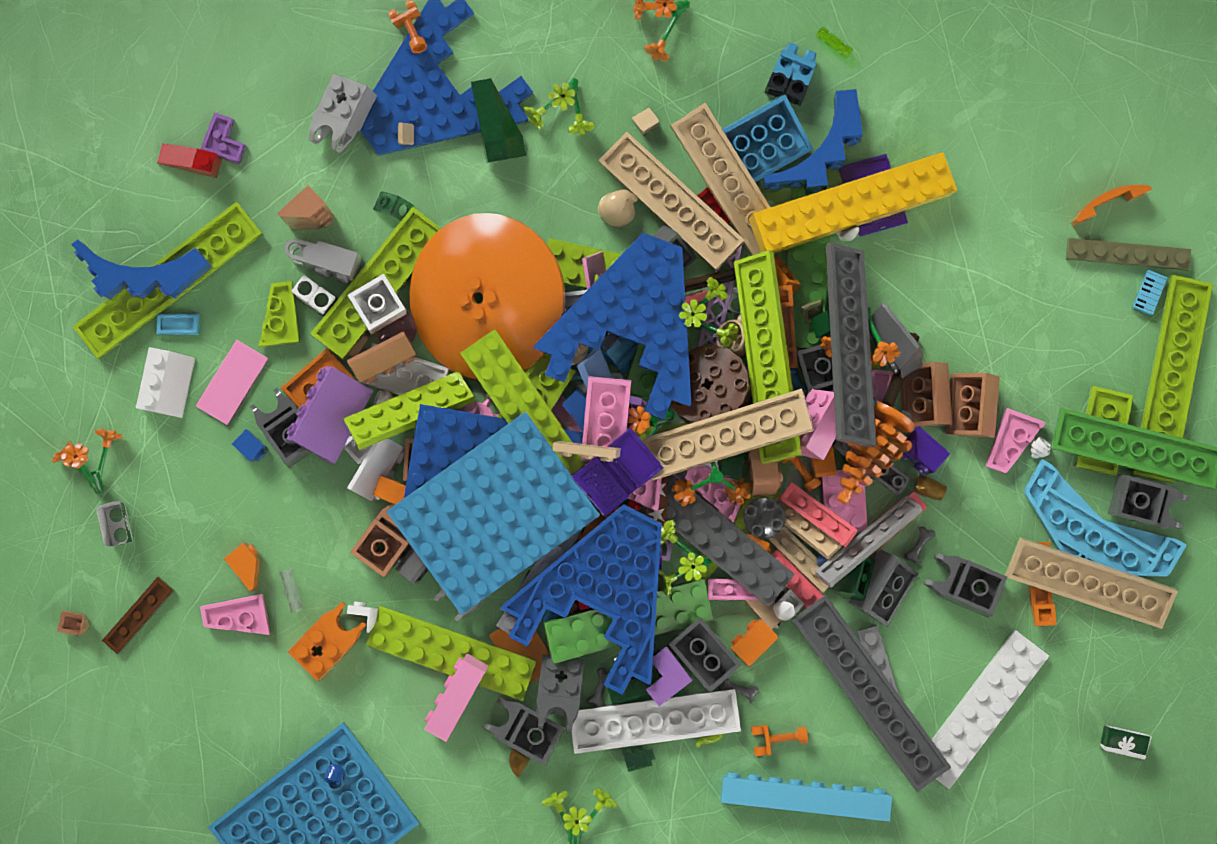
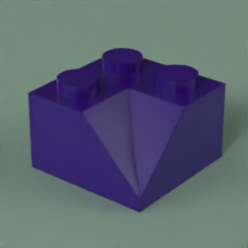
M917 426L906 435L907 439L905 441H911L912 447L908 452H902L903 456L901 458L906 461L909 459L914 464L913 468L917 472L927 475L934 473L950 453L920 426Z

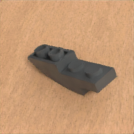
M836 439L832 443L833 449L846 460V452H852L850 450L851 447H848V443L839 442ZM893 465L889 469L880 468L883 474L878 478L866 474L897 496L901 494L911 480Z

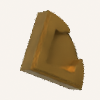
M512 749L509 763L512 772L519 778L530 759L519 751Z

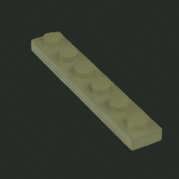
M1068 238L1066 260L1187 271L1190 269L1191 249Z

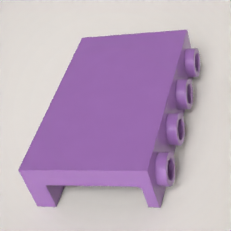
M325 366L317 374L316 379L318 381L315 386H312L308 391V399L305 405L299 408L295 424L292 423L288 428L287 440L320 456L322 460L335 464L350 436L343 418L363 411L373 390L334 367Z

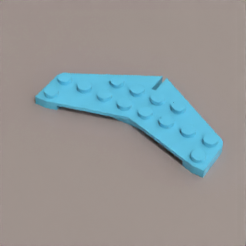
M1043 459L1040 460L1024 488L1027 500L1058 550L1079 557L1083 556L1085 559L1136 576H1168L1186 547V544L1178 539L1102 519L1060 476L1055 467Z

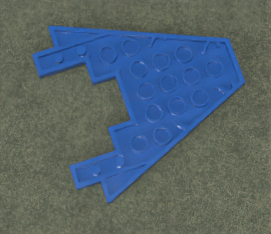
M428 0L420 13L421 16L413 24L418 36L424 38L427 48L421 53H413L409 45L411 38L408 33L375 86L373 92L377 97L360 131L378 156L480 133L472 87L460 95L438 66L439 63L453 54L443 36L474 15L473 10L465 0H455L447 7H444L440 0ZM520 76L499 91L516 124L528 121L527 116L518 105L533 95L532 89L523 77ZM399 123L414 125L413 145L398 144Z
M642 233L534 345L533 349L552 356L544 376L565 383L578 345L581 344L599 351L606 332L644 345L645 349L638 366L658 373L644 412H649L651 416L664 420L671 401L690 407L691 389L687 326L684 324L686 319H680L679 313L684 312L682 304L685 303L682 247Z
M623 504L501 606V610L518 618L509 637L528 646L546 609L566 618L574 601L577 600L613 618L604 638L622 647L603 685L622 695L632 676L650 685L652 679L662 523Z

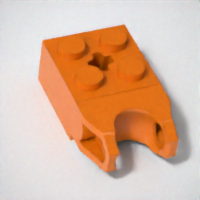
M341 602L335 609L324 613L288 651L317 681L322 680L357 643L362 630L367 626L365 622H362L352 630L342 628L339 619L343 609L346 607L344 602ZM321 646L323 654L317 655L315 648Z

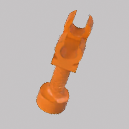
M408 0L405 2L408 11L399 15L394 8L388 12V15L397 29L403 25L406 26L411 38L409 45L412 52L421 53L427 48V44L423 37L418 36L412 22L421 14L416 3L413 0Z
M797 456L782 460L784 464L789 460L794 464L795 468L798 469L799 473L802 474L801 476L805 479L804 487L808 492L822 483L818 477L809 474Z
M767 724L751 726L752 735L764 734L766 746L754 747L755 756L772 755L770 744L774 742L796 740L799 744L808 743L806 727H798L795 733L771 736L769 735Z

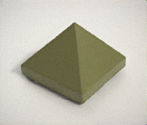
M821 300L807 303L801 307L805 323L812 321V318L823 313Z

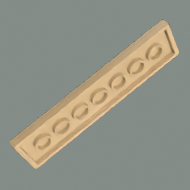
M703 103L671 124L670 127L733 228L745 240L744 245L750 255L761 253L749 218L753 213L771 207L707 104Z
M628 132L598 160L603 167L631 193L635 194L668 227L678 232L685 243L715 271L745 242L734 229Z
M802 389L641 440L664 467L651 478L656 480L812 432L814 428Z
M1022 537L1019 538L1005 573L1007 578L1161 629L1178 593L1175 588Z

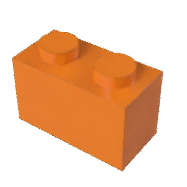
M753 619L745 627L747 631L743 635L739 633L731 641L733 645L730 648L747 666L753 664L779 638L762 619L757 621Z

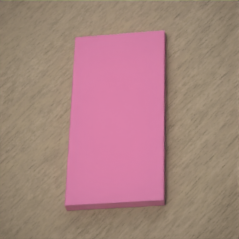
M236 340L196 407L229 425L269 358Z

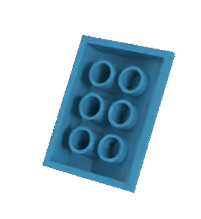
M786 95L778 96L722 128L755 182L764 178V175L775 172L813 150Z

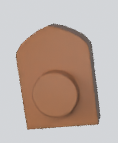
M62 610L57 632L81 636L88 630L89 621L85 614Z

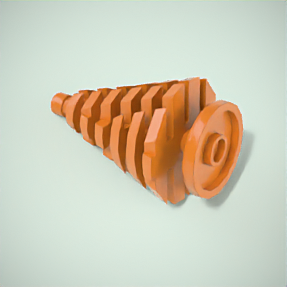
M875 401L876 446L869 448L848 443V447H851L850 450L852 452L847 451L845 458L850 465L856 467L854 468L846 464L843 466L842 472L849 479L841 478L840 485L843 487V490L837 496L840 503L848 504L852 494L859 495L863 491L858 486L859 484L869 486L873 482L865 474L878 478L883 474L880 468L889 469L893 465V462H889V460L897 461L903 456L902 452H908L911 449V441H905L907 437L900 432H912L915 424L898 410Z

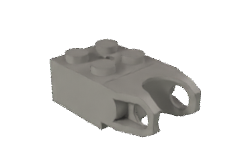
M333 74L312 117L309 140L314 144H318L328 134L333 133L331 148L337 153H341L354 139L357 131L360 132L377 95L364 84Z
M292 239L286 242L284 252L294 263L318 272V275L325 278L334 276L338 279L337 281L349 284L355 279L363 263V259L357 252L319 240L317 244L299 239ZM294 243L298 244V245L292 246L291 252H289V247H290V245H292V244H294ZM297 249H301L298 255H294Z

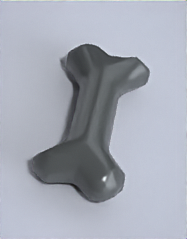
M919 527L920 538L913 549L904 554L907 561L913 560L916 564L921 563L919 554L926 542L935 537L934 530Z
M601 667L597 670L599 680L595 692L586 699L588 703L594 704L595 707H603L604 705L602 694L605 686L603 684L609 674Z
M726 678L723 684L718 687L719 691L735 689L737 694L746 696L750 703L754 702V696L759 692L757 686L743 687L733 684L729 681V678Z

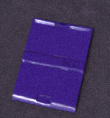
M887 154L844 165L839 169L842 183L845 184L889 170L891 166ZM905 211L858 226L859 237L907 224Z
M631 428L607 446L621 448L620 457L613 458V461L609 462L601 461L600 457L595 456L571 476L604 517L625 501L637 488H640L664 468Z

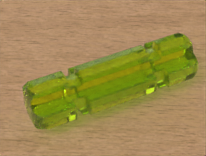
M821 27L817 32L816 36L822 41L824 39L827 45L837 52L840 51L843 57L848 58L852 53V47L848 44L845 45V42L833 33L830 34L829 30L825 27Z

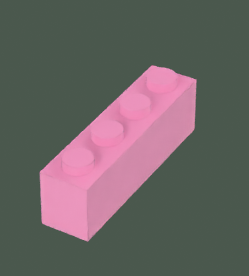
M466 654L463 659L459 658L453 668L456 670V673L453 677L450 675L444 684V687L447 688L445 693H440L434 702L437 705L435 711L430 710L425 719L427 725L424 730L447 742L489 665L469 654Z

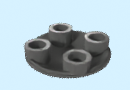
M757 498L745 508V526L755 537L761 539L772 538L779 534L784 527L785 511L781 504L772 498Z

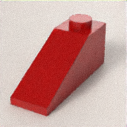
M162 143L157 163L217 178L222 159L214 152Z

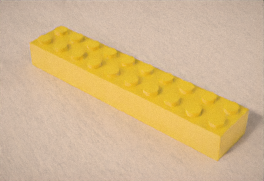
M944 152L755 212L749 218V222L760 252L770 250L773 253H777L949 197L957 191Z

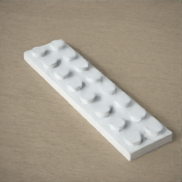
M1014 630L932 738L936 747L951 766L949 770L936 778L949 790L1049 657L1048 654L1018 631Z
M735 689L677 696L669 698L660 706L654 700L580 709L572 727L574 754L739 732L741 728Z

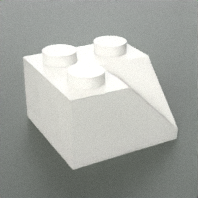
M384 274L348 294L349 299L371 335L407 314L403 304Z

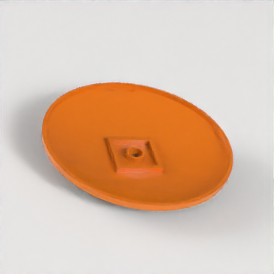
M487 213L474 214L456 219L447 224L426 243L418 256L411 276L409 292L410 309L420 339L428 351L441 364L453 372H459L464 377L477 379L460 353L493 330L497 331L523 371L527 370L545 355V353L533 349L534 345L564 315L565 287L556 257L546 242L534 230L522 222L507 216ZM477 292L483 295V301L480 304L475 300Z

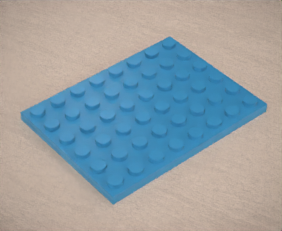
M526 411L386 511L461 615L600 516L585 493L571 478L570 472L553 451Z
M343 722L208 828L220 844H394L420 822L346 723ZM332 764H338L344 769V775L338 786L330 785L324 781L326 771Z

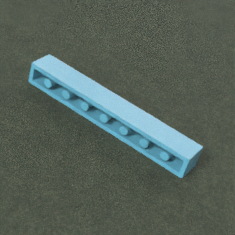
M728 772V775H722L720 801L721 803L890 821L892 795L886 793V789L874 788V791H865L866 787L853 786V789H847L843 784L832 783V787L824 786L823 782L811 781V784H803V780L790 779V782H784L780 777L770 776L769 780L761 779V775L749 774L748 777H740V773Z

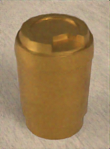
M919 475L915 480V488L913 489L919 495L942 501L947 486L925 475Z

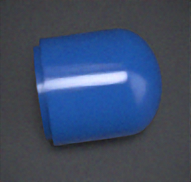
M338 764L330 765L324 776V781L330 785L338 786L344 775V769Z

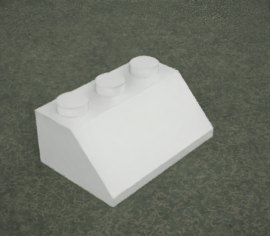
M149 347L136 408L183 418L195 358Z
M390 439L373 444L347 488L372 502H375L376 499L380 500L381 498L373 495L380 475L393 479L396 473L394 468L397 463L401 464L404 460V447Z

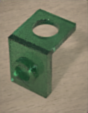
M381 191L373 210L391 215L402 221L414 205L398 195ZM405 205L407 211L405 215L401 216L399 208Z

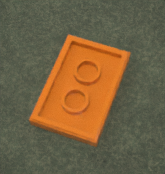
M326 348L281 387L298 408L305 405L308 399V391L312 386H315L318 381L316 379L317 374L325 366H332L355 379L330 349Z
M500 628L491 633L489 636L495 646L537 660L530 683L540 677L543 654L550 655V652L536 631L528 646L510 638V634Z

